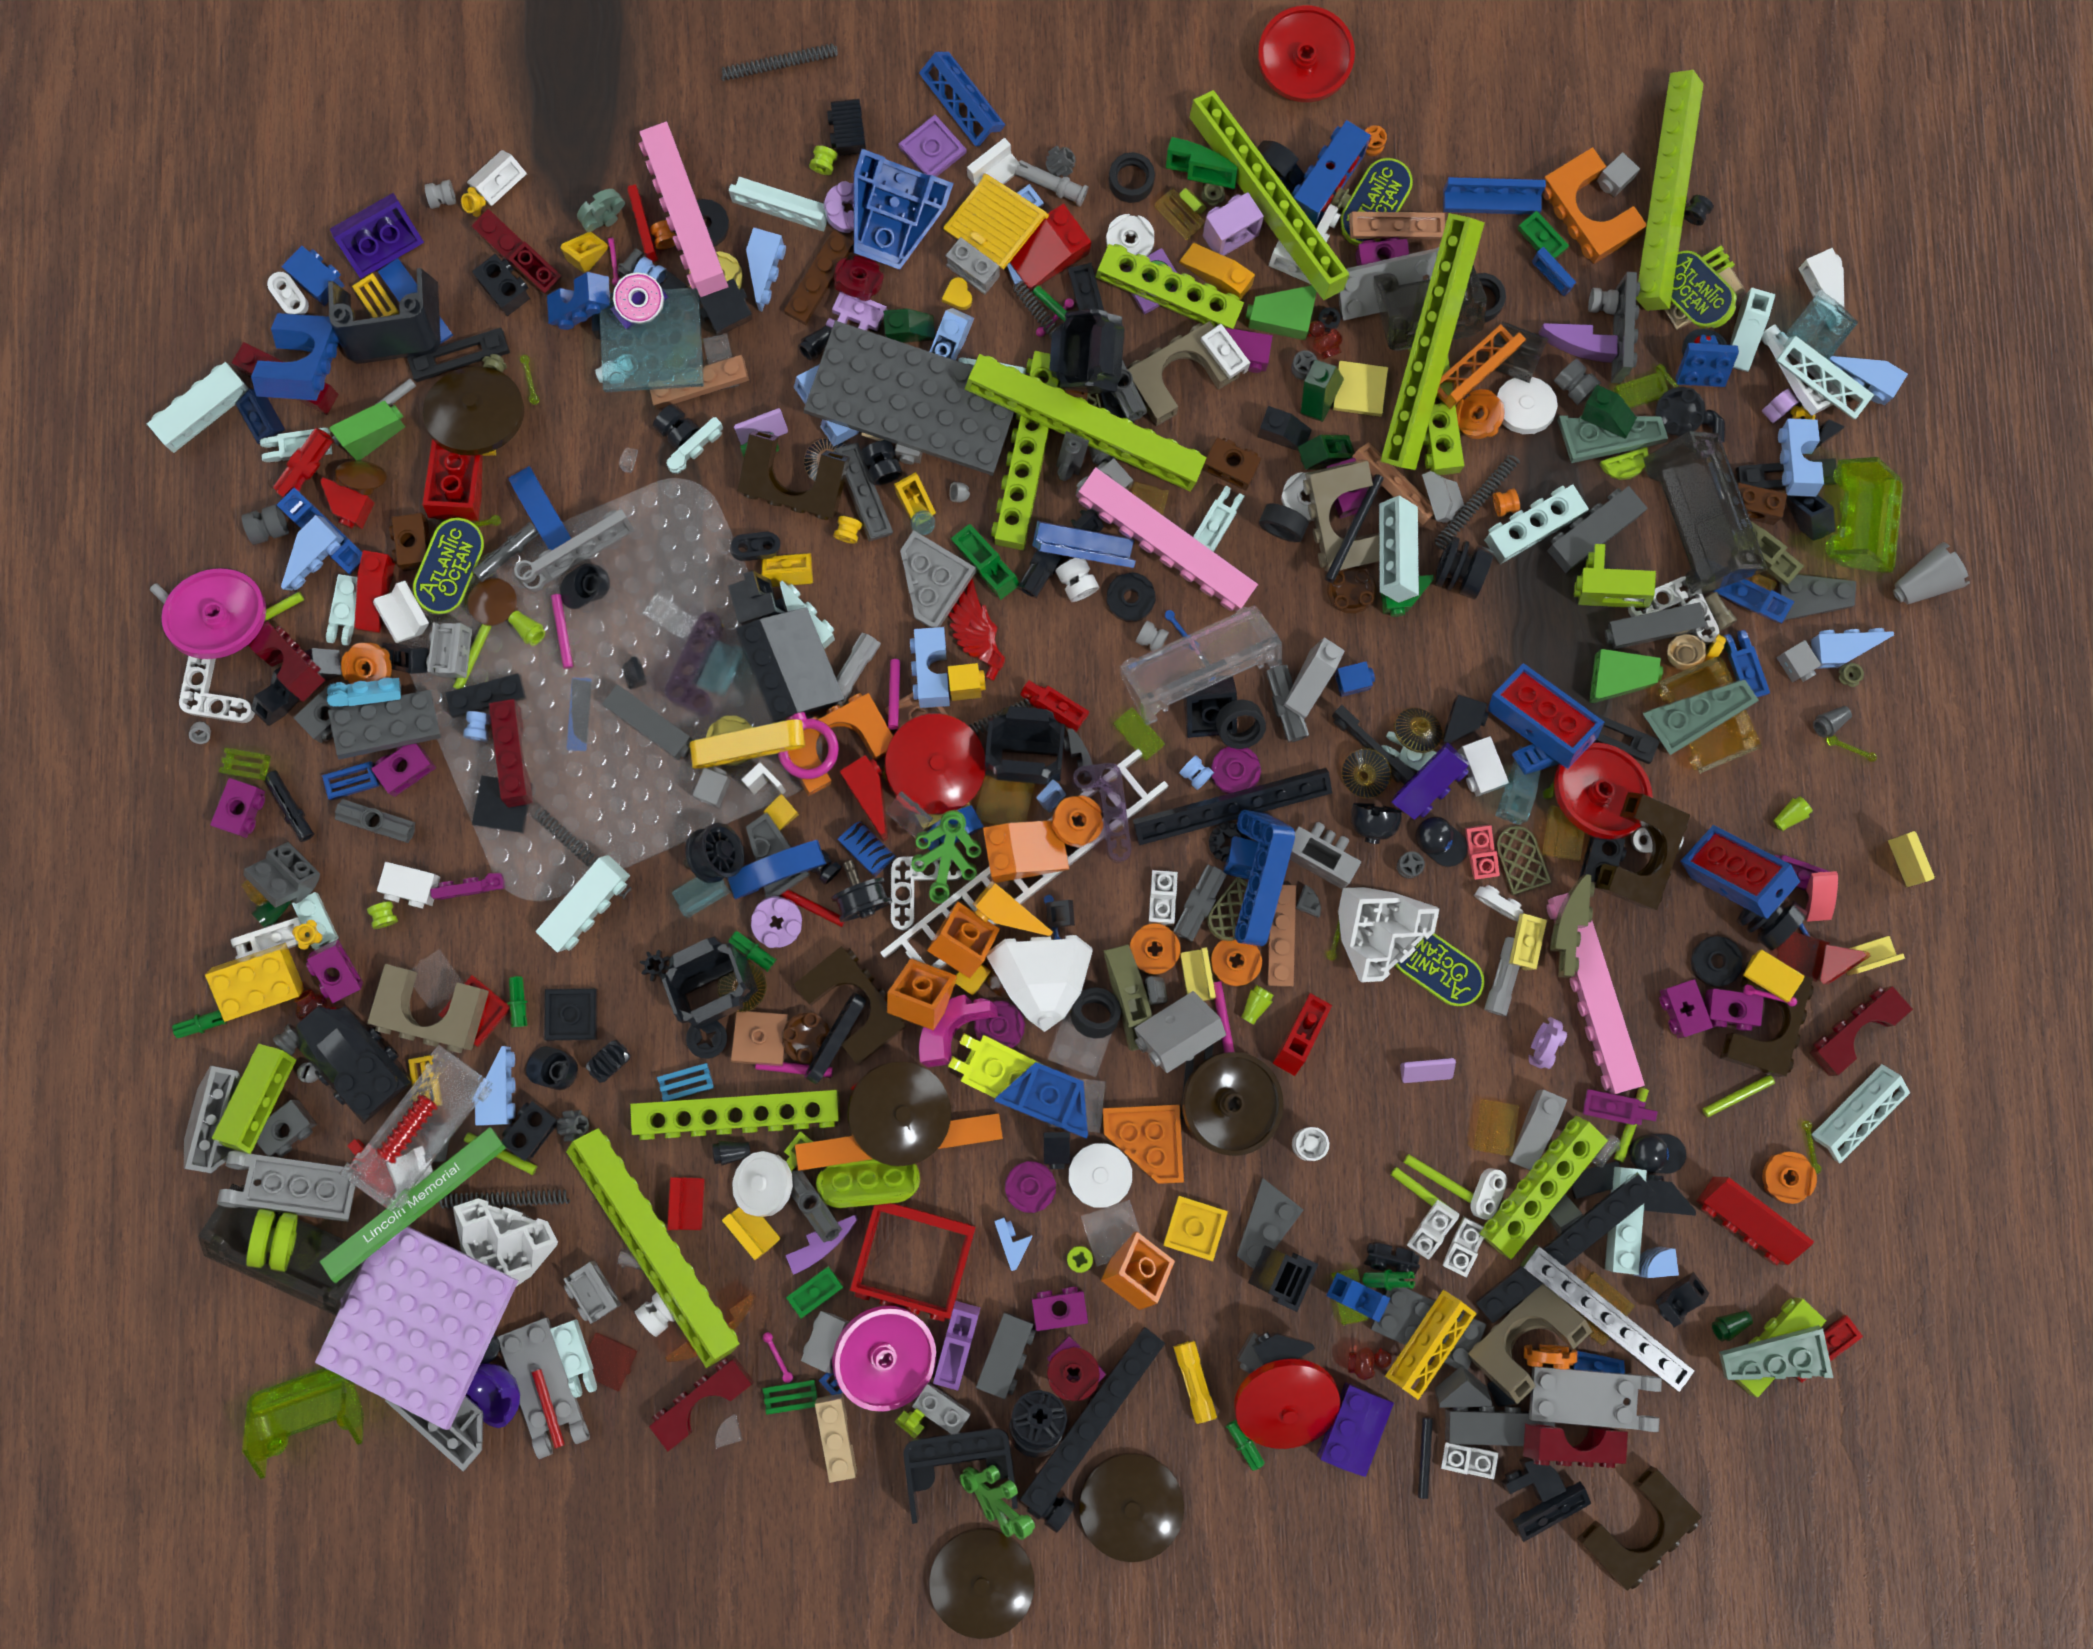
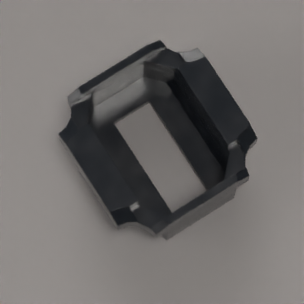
M1094 309L1066 312L1065 322L1056 327L1052 333L1049 367L1052 377L1060 380V388L1063 390H1074L1089 394L1117 392L1118 383L1121 380L1125 330L1122 324V316Z
M1014 706L1003 708L999 717L995 719L989 718L985 775L991 776L998 781L1046 785L1052 780L1060 781L1065 724L1056 722L1054 713L1047 709ZM1002 751L1057 756V760L1045 767V763L1002 760Z
M716 937L706 938L673 954L669 958L670 969L662 975V982L675 1017L681 1023H691L696 1029H700L744 1008L743 1003L749 1001L751 996L758 991L746 956L737 952L735 946L731 943L721 944ZM732 972L735 973L739 983L735 991L693 1011L691 1010L686 994Z

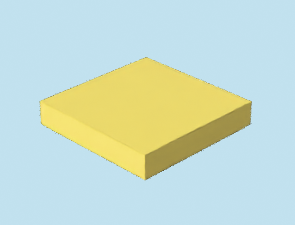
M1339 361L1338 370L1342 374L1344 381L1334 399L1333 410L1381 417L1388 367Z
M1915 831L1888 840L1907 887L1934 879V874Z

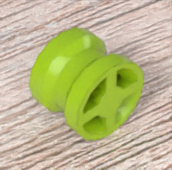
M816 146L813 151L815 156L810 161L809 167L819 174L831 175L834 169L832 164L837 160L838 154L831 148Z
M391 901L382 902L367 908L368 914L373 919V929L384 928L398 922L397 916L393 915L392 909L394 906Z
M1084 1246L1073 1247L1067 1255L1069 1267L1079 1273L1087 1271L1093 1264L1092 1253Z

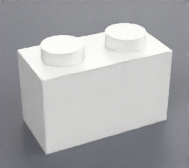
M1491 736L1462 746L1458 750V753L1469 762V766L1466 768L1469 771L1466 782L1469 790L1474 792L1476 797L1502 788L1509 783Z
M385 862L377 891L385 894L383 899L399 903L400 898L409 900L408 905L423 909L424 904L433 906L434 899L431 898L430 889L438 888L441 877L432 873Z

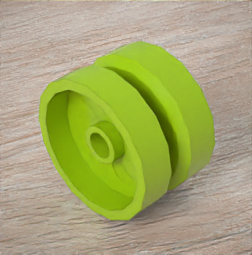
M258 1210L248 1247L246 1263L248 1267L262 1268L270 1253L269 1265L271 1270L286 1271L297 1235V1214L284 1212L279 1217L276 1228H274L276 1219L274 1211Z

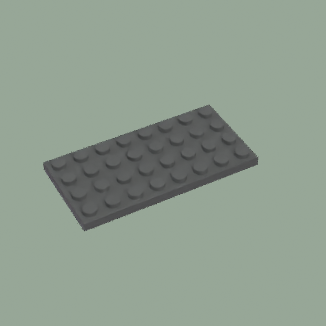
M836 320L804 408L805 414L992 476L1014 414L1013 411L965 390L973 366Z

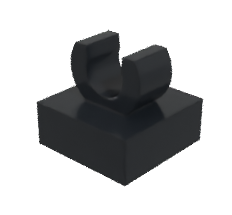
M1092 509L1087 511L1081 510L1080 514L1082 516L1077 521L1071 520L1074 528L1100 532L1105 527L1097 513Z
M1073 900L1046 903L1048 928L1075 926Z

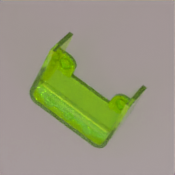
M323 1368L254 1393L247 1401L242 1452L259 1478L263 1479L266 1477L267 1458L281 1454L288 1445L289 1436L333 1420L337 1421L338 1426L342 1430H349L357 1445L362 1444L364 1413L355 1383Z

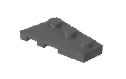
M1796 575L1786 587L1779 582L1778 593L1795 601L1784 621L1853 607L1855 605L1856 581Z
M767 812L746 826L756 861L792 848ZM808 871L797 873L765 886V897L780 896L810 876V873Z
M1264 1178L1261 1179L1236 1254L1237 1257L1253 1269L1264 1246L1275 1249L1303 1212L1300 1206Z

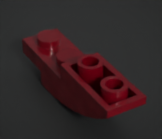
M489 209L471 226L502 259L505 258L512 268L544 294L562 277L525 241L523 242Z

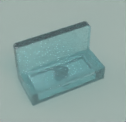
M716 641L697 682V686L724 698L744 656L742 648L737 645L732 647L721 641Z
M697 877L672 892L680 906V911L686 918L691 917L731 893L723 879L716 883H706Z

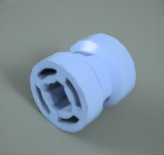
M643 257L637 263L633 273L648 274L654 277L659 284L664 282L667 269L661 265L656 266L652 260Z
M467 711L466 720L470 724L464 729L463 737L476 741H488L490 733L487 731L488 728L486 726L491 724L490 714Z
M1196 755L1179 772L1184 778L1192 781V786L1196 790L1200 789L1214 774L1209 767L1202 765V760Z

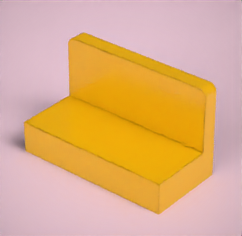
M740 1207L722 1219L723 1223L754 1260L759 1259L781 1239L764 1217L747 1214Z

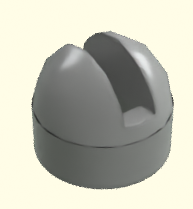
M953 482L949 490L951 501H966L970 496L969 487L961 482Z
M196 722L191 726L189 738L192 742L204 744L210 739L211 730L206 723Z
M310 1062L301 1064L297 1069V1076L302 1082L313 1083L318 1079L317 1074L319 1072ZM307 1066H310L306 1074V1078H304L303 1076Z

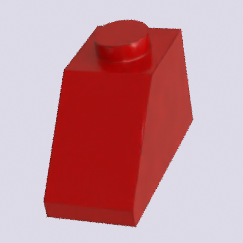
M322 477L321 484L332 513L339 519L338 523L349 529H353L354 526L363 529L374 502L367 495L360 494L345 486H339L336 482Z

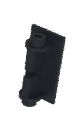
M1378 1242L1368 1244L1367 1253L1369 1254L1364 1261V1265H1368L1374 1270L1384 1271L1390 1269L1392 1272L1412 1271L1415 1275L1420 1268L1418 1264L1420 1255L1415 1254V1251L1397 1247L1394 1256L1391 1255L1392 1246Z

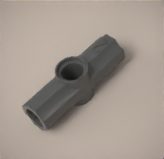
M1122 360L1121 380L1119 382H1126L1127 385L1124 387L1118 386L1117 392L1111 393L1117 399L1125 417L1135 421L1146 414L1147 409L1133 383L1132 374L1127 370Z
M1280 665L1267 670L1266 675L1273 694V707L1277 717L1281 719L1288 743L1308 737L1309 733L1305 720L1283 706L1293 687L1287 665Z
M342 799L335 810V820L405 843H409L415 832V822ZM379 815V824L371 827V819Z
M1206 866L1196 888L1192 889L1183 907L1185 909L1173 933L1185 940L1193 941L1204 918H1207L1216 901L1215 896L1227 875L1226 873L1214 866Z
M792 1171L793 1187L791 1196L824 1243L834 1240L839 1236L842 1230L841 1226L803 1171ZM816 1203L813 1208L808 1209L811 1204Z

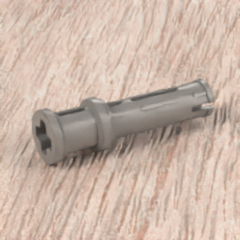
M1023 160L1019 161L1020 165H1017L1015 175L1056 192L1059 198L1065 197L1076 202V205L1081 207L1089 186L1078 185L1070 181L1069 177L1060 178Z

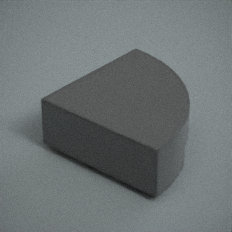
M1304 885L1295 909L1319 918L1321 913L1320 901L1314 890Z

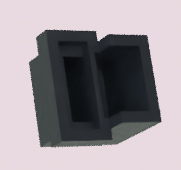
M734 278L727 281L728 287L703 297L698 295V299L703 308L699 309V314L704 322L709 320L717 337L752 320V313L746 303L747 295L743 288L739 290Z
M755 571L744 573L745 580L728 585L738 624L742 626L762 618L787 612L784 599H775L771 580Z
M1265 1245L1248 1283L1273 1295L1272 1301L1298 1312L1318 1264L1294 1252L1290 1257Z

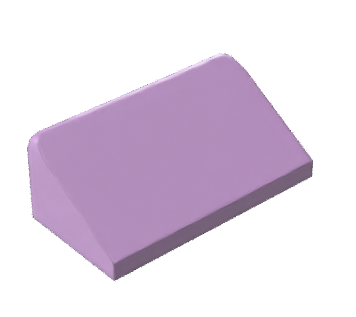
M779 408L734 426L741 445L748 442L749 434L754 430L767 433L773 432L775 436L788 432Z
M1454 1058L1402 1063L1400 1065L1402 1082L1412 1083L1452 1079L1456 1061Z

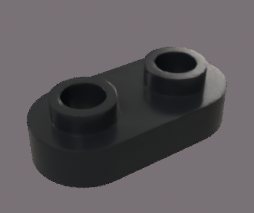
M772 532L741 534L733 538L730 552L739 561L769 559L777 555L780 548V540ZM763 545H769L771 549H764ZM738 548H745L746 552H740Z

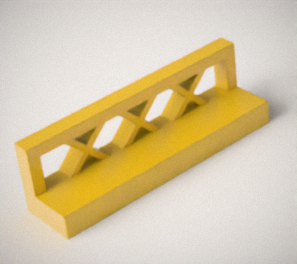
M1443 1290L1385 1377L1419 1400L1477 1313L1461 1300ZM1464 1310L1466 1313L1464 1314L1462 1319L1459 1322H1457V1318ZM1449 1334V1338L1447 1339V1341L1444 1344H1442L1445 1336ZM1434 1356L1433 1362L1428 1366V1361ZM1420 1378V1381L1415 1387V1389H1411L1416 1379Z

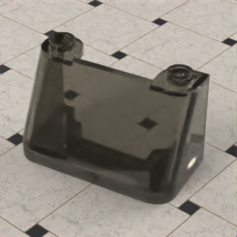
M1474 265L1472 266L1452 340L1476 335L1484 328L1487 296ZM1386 273L1374 276L1373 286L1385 338L1391 350L1399 351L1412 348L1430 279L1399 285L1398 279L1394 274Z

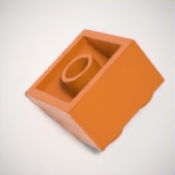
M957 901L935 934L927 951L968 978H971L984 962L1000 928L989 921L985 922L972 910Z
M911 958L888 991L887 1013L934 1031L945 1014L957 975Z
M1134 1232L1110 1259L1101 1281L1138 1310L1158 1304L1175 1261L1140 1233Z

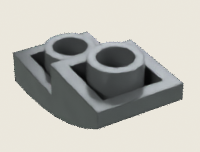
M1073 728L1067 729V736L1064 737L1065 752L1070 751L1071 758L1081 757L1080 760H1077L1079 775H1084V781L1094 780L1093 764L1083 741Z

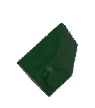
M912 309L883 311L885 335L887 338L902 343L932 341L935 339L933 315Z
M1314 360L1304 381L1301 415L1321 422L1324 421L1344 381L1342 374L1336 366Z
M1596 385L1586 403L1581 419L1626 439L1637 417L1619 394Z
M1319 435L1298 447L1301 455L1300 459L1305 470H1321L1327 466L1352 459V456L1355 454L1349 435Z

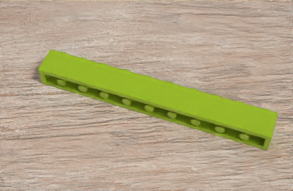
M1694 70L1670 73L1638 280L1640 282V291L1638 297H1636V300L1646 311L1670 309L1703 91V82Z
M1212 90L1194 99L1189 118L1213 151L1227 158L1238 167L1236 182L1245 194L1247 192L1250 194L1263 214L1265 222L1323 301L1343 291L1349 277V272L1215 91Z
M1448 214L1380 462L1416 470L1485 222L1461 215Z
M979 354L965 386V390L1064 435L1068 431L1089 440L1088 446L1190 492L1196 484L1207 458L1195 449L1185 448L1173 439L1163 438L1151 429L1141 428L1127 418H1119L1105 408H1097L1083 398L1073 397L1065 393L1061 388L1051 387L1043 383L1039 378L1029 377L1021 373L1017 368L1007 367L990 356Z
M598 1128L574 1140L566 1153L705 1367L708 1368L731 1354L740 1344L735 1331L729 1328L724 1321L721 1310L713 1304L709 1298L708 1290L696 1278L693 1267L681 1255L678 1244L672 1241L666 1232L665 1224L656 1217L650 1201L644 1198L639 1191L636 1180L630 1177L625 1169L623 1160L611 1148L608 1137L603 1135Z

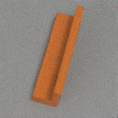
M1500 324L1441 377L1439 386L1443 382H1454V391L1448 396L1439 387L1437 396L1451 409L1524 343L1526 338L1520 332L1513 337ZM1498 333L1507 342L1502 348L1493 347L1494 337ZM1478 351L1489 352V360L1485 363L1476 362V353ZM1461 366L1472 367L1469 378H1459V368Z

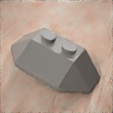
M210 1066L197 1088L184 1138V1169L212 1173L226 1162L228 1152L237 1151L223 1146L213 1140L212 1136L239 1084L241 1076L238 1071Z
M466 1395L450 1430H445L385 1400L462 1471H465L482 1451L483 1410Z

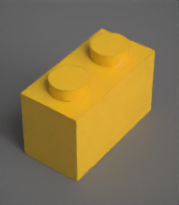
M978 663L948 666L952 701L982 698L981 691L986 690L984 670H979Z

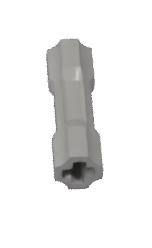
M861 633L852 648L850 657L836 677L844 700L835 705L843 707L861 672L879 649L881 643L872 636Z
M1511 937L1505 938L1499 966L1484 1008L1485 1011L1500 1016L1507 1015L1512 999L1511 994L1520 967L1509 964L1514 938Z

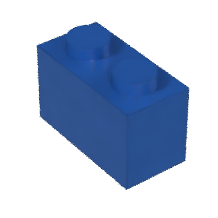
M301 246L281 267L292 279L325 306L329 302L328 281L335 282L341 288L345 286L339 279L341 274L332 265L326 267L322 263L324 259L315 250L311 249L309 252Z

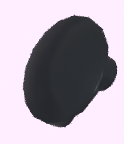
M1686 387L1672 388L1665 392L1658 400L1655 410L1656 417L1662 418L1666 432L1675 436L1689 435L1696 431L1704 422V413L1706 412L1705 402L1700 394L1693 388Z

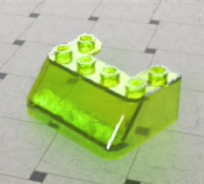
M1878 457L1838 460L1837 468L1834 470V481L1845 491L1844 500L1840 503L1842 520L1838 525V534L1832 535L1830 540H1827L1826 552L1830 558L1842 567L1880 573L1892 572L1896 560L1903 494L1902 480Z

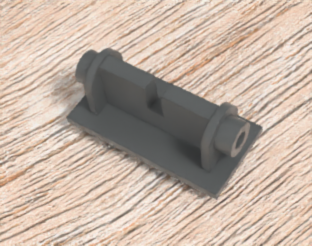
M1068 431L1065 433L1056 464L1059 467L1057 474L1062 481H1067L1073 474L1079 475L1089 444V440Z

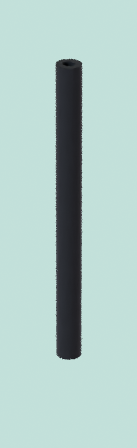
M1374 475L1372 480L1373 486H1369L1326 574L1325 580L1330 583H1334L1384 480L1381 475Z

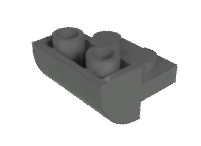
M287 842L267 851L266 859L244 868L243 876L276 908L290 900L297 904L305 899L316 887L320 873Z

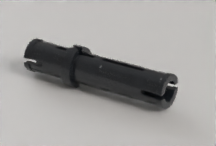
M271 771L264 775L263 781L267 784L286 816L284 818L285 822L291 825L299 838L298 840L305 842L311 839L315 833L305 820L304 811L298 808L280 778L278 771Z

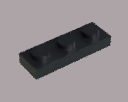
M519 673L445 692L452 718L467 715V711L479 712L489 709V703L510 699L515 701L527 699Z
M1581 1481L1566 1487V1492L1541 1502V1504L1522 1512L1518 1517L1512 1519L1517 1533L1523 1542L1591 1504L1586 1488Z

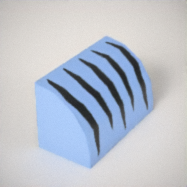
M1655 1247L1646 1250L1640 1255L1639 1275L1634 1274V1276L1655 1278L1679 1275L1676 1249Z

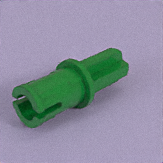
M738 931L734 932L728 941L738 951L747 956V960L751 959L766 972L771 969V966L777 960L758 947L759 943L754 944Z
M522 976L510 977V1002H507V1005H510L511 1027L528 1026L526 1017V1003H528V1000H524Z
M218 1009L201 1016L196 1014L194 1018L173 1024L172 1030L176 1038H182L197 1032L203 1034L207 1029L227 1024V1021L224 1022Z
M1387 1269L1385 1272L1364 1273L1362 1282L1366 1287L1386 1288L1388 1291H1391L1393 1288L1412 1289L1414 1288L1415 1281H1405V1279H1414L1415 1276L1412 1271L1392 1272V1270Z
M1237 1419L1226 1425V1428L1237 1444V1451H1241L1252 1471L1260 1469L1264 1465V1460L1254 1445V1441L1250 1440L1242 1432Z

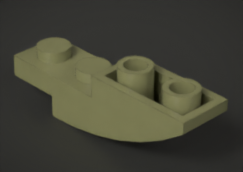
M1723 506L1706 524V527L1743 557L1748 555L1785 587L1804 567V565L1785 551L1788 547L1752 521Z
M1591 875L1580 877L1564 899L1554 924L1550 951L1560 952L1558 977H1573L1579 969V957H1576V947L1580 946L1581 933L1577 931L1578 928L1587 927L1588 922L1591 923L1593 917V908L1589 907L1590 897H1593L1595 889L1594 882H1591Z
M1126 944L1104 950V956L1113 994L1120 1002L1121 1017L1128 1048L1134 1051L1139 1049L1135 1042L1138 1037L1134 1028L1151 1018L1152 1014L1137 964L1129 945Z

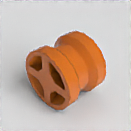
M1373 125L1365 130V132L1371 135L1365 153L1368 156L1379 155L1383 151L1387 140L1385 130L1380 126Z
M667 220L659 221L650 227L651 234L656 238L654 243L657 249L664 250L675 246L673 236L677 234H674L673 231L671 232Z
M1514 488L1508 489L1506 493L1495 492L1493 494V504L1498 517L1505 516L1508 512L1516 513L1520 511L1519 497Z

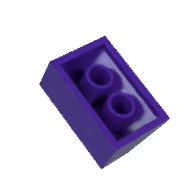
M394 192L330 228L333 238L360 279L424 243Z
M1447 742L1394 795L1392 803L1414 820L1419 815L1422 818L1425 817L1433 808L1430 804L1436 798L1443 799L1451 790L1448 786L1454 780L1457 782L1461 781L1468 774L1469 771L1466 768L1469 766V762Z
M1345 1382L1340 1394L1338 1415L1333 1425L1326 1431L1317 1457L1345 1471L1366 1477L1394 1402Z

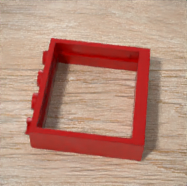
M895 1203L874 1205L850 1291L855 1292V1297L869 1301L870 1296L880 1299L879 1304L884 1306L899 1304L917 1315L920 1314V1311L930 1313L929 1318L944 1322L945 1318L950 1319L976 1226ZM881 1212L966 1235L946 1307L861 1284Z

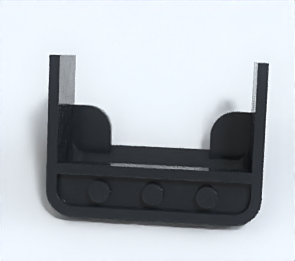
M418 268V292L407 294L401 299L399 304L400 314L355 321V313L351 308V294L335 282L328 281L329 319L345 356L356 364L427 355L436 352L441 343L438 282L422 268Z
M1000 1428L915 1439L906 1445L903 1452L912 1524L918 1523L919 1520L916 1491L927 1490L933 1485L935 1481L934 1466L986 1459L987 1468L994 1465L1000 1473V1479L1009 1478L1016 1485L1009 1438L1007 1433ZM1015 1495L1011 1498L1012 1508L1018 1509V1498Z

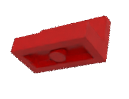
M670 1177L667 1230L702 1229L704 1178Z

